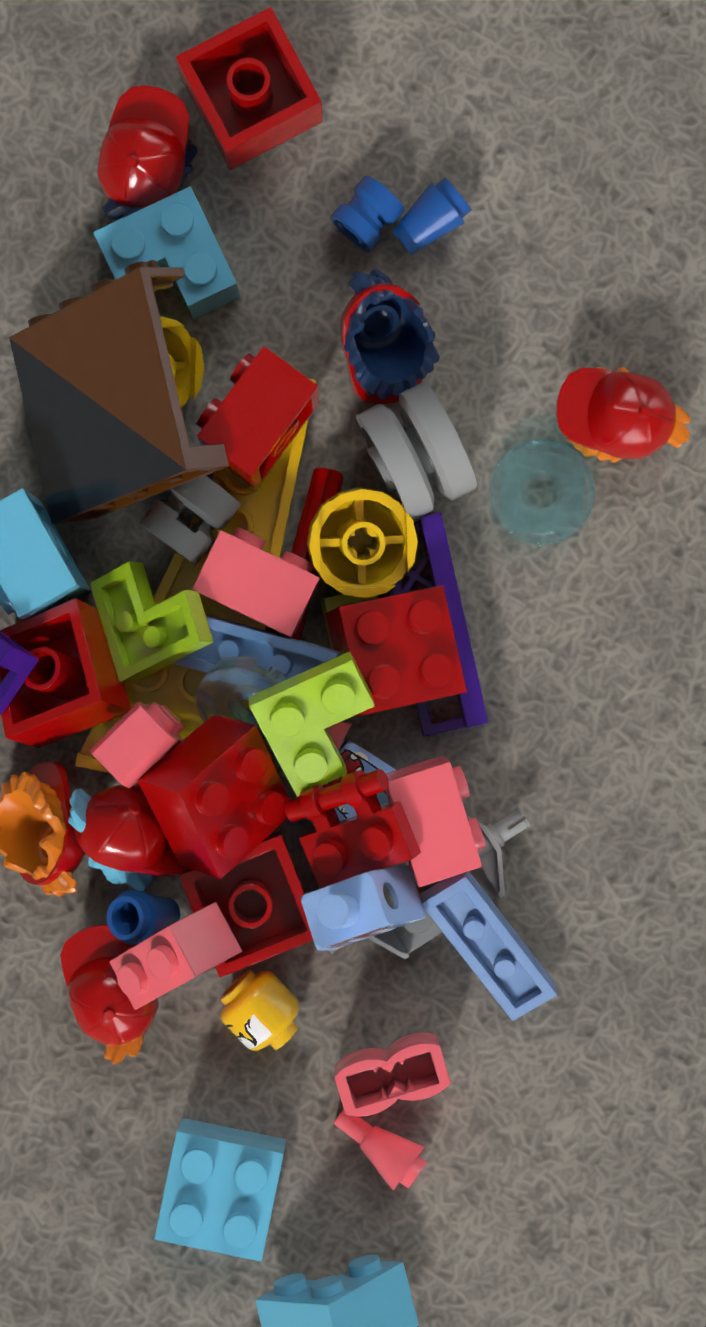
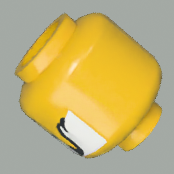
M251 969L245 971L229 985L219 998L224 1004L220 1012L221 1021L252 1051L261 1050L269 1044L277 1050L288 1042L298 1030V1026L293 1020L299 1011V1001L270 971L263 970L256 974Z

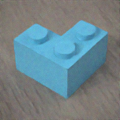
M191 186L93 232L115 279L126 275L125 268L128 265L140 261L155 260L158 262L159 267L183 268L185 276L175 282L193 319L240 298L237 282Z
M366 1255L356 1258L348 1263L349 1270L318 1280H307L305 1274L302 1273L284 1276L274 1282L275 1289L255 1299L261 1327H417L419 1323L404 1263L380 1261L378 1255Z

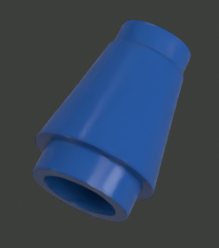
M444 177L436 185L431 182L392 232L408 252L413 255L417 250L424 248L463 225L465 222L462 218L472 209L455 187Z
M138 890L122 892L110 904L107 911L109 930L116 938L129 945H137L180 919L179 906L173 899Z

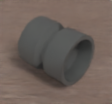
M206 475L170 489L171 496L169 499H157L140 522L144 528L195 566H197L214 543L211 535L213 529H224L242 506L233 496ZM184 507L199 518L198 522L191 529L176 519Z

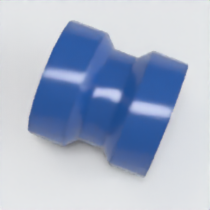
M364 176L354 188L355 196L348 204H340L332 213L330 219L337 229L355 245L366 252H370L380 241V231L383 229L384 224H394L404 213V208L385 186L370 176Z

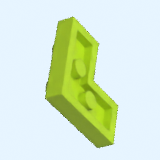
M129 561L90 583L119 683H134L214 642L199 592L183 590L155 605L143 563Z
M350 651L248 697L249 707L296 796H299L301 791L315 785L322 786L347 774L346 765L327 728L375 707L373 696Z

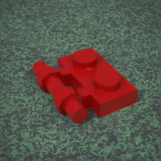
M382 769L369 773L358 770L346 774L341 778L340 783L326 788L319 785L309 787L301 791L299 797L285 802V813L290 821L294 822L307 817V819L313 821L315 830L307 832L299 840L319 888L330 886L369 871L384 869L412 860L421 853L401 802L398 801L383 807L379 803L376 794L389 788L388 777ZM345 804L354 807L356 816L339 820L335 811L336 807Z

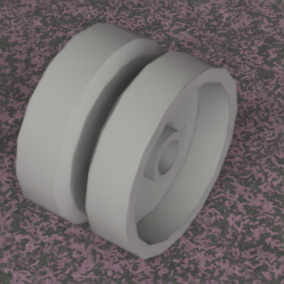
M425 382L399 394L398 406L406 429H403L392 410L382 404H378L356 415L358 426L368 447L367 453L387 493L391 494L393 499L402 505L412 520L433 511L434 494L427 475L431 477L439 492L452 501L477 489L474 471L460 438L436 394Z

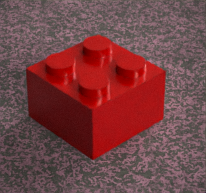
M272 7L175 56L181 80L230 171L323 122L322 101Z
M265 346L262 347L256 357L250 353L244 356L230 377V381L235 384L222 402L214 398L204 409L196 423L201 428L197 435L201 446L224 444L229 466L226 468L254 489L259 487L320 405L318 385Z
M443 585L340 606L325 613L333 650L343 652L342 655L349 651L351 652L374 699L375 707L352 717L467 692Z
M75 598L0 630L39 659L4 713L0 714L6 739L41 748L124 715L131 709L125 683H119L97 608ZM0 666V684L9 672L8 669Z
M213 714L137 780L179 865L218 879H222L288 818L284 805L290 799L256 725Z
M281 830L273 832L266 837L222 879L193 869L179 874L193 913L216 902L242 950L239 954L215 966L219 978L313 940L301 903V896L305 895L306 892Z

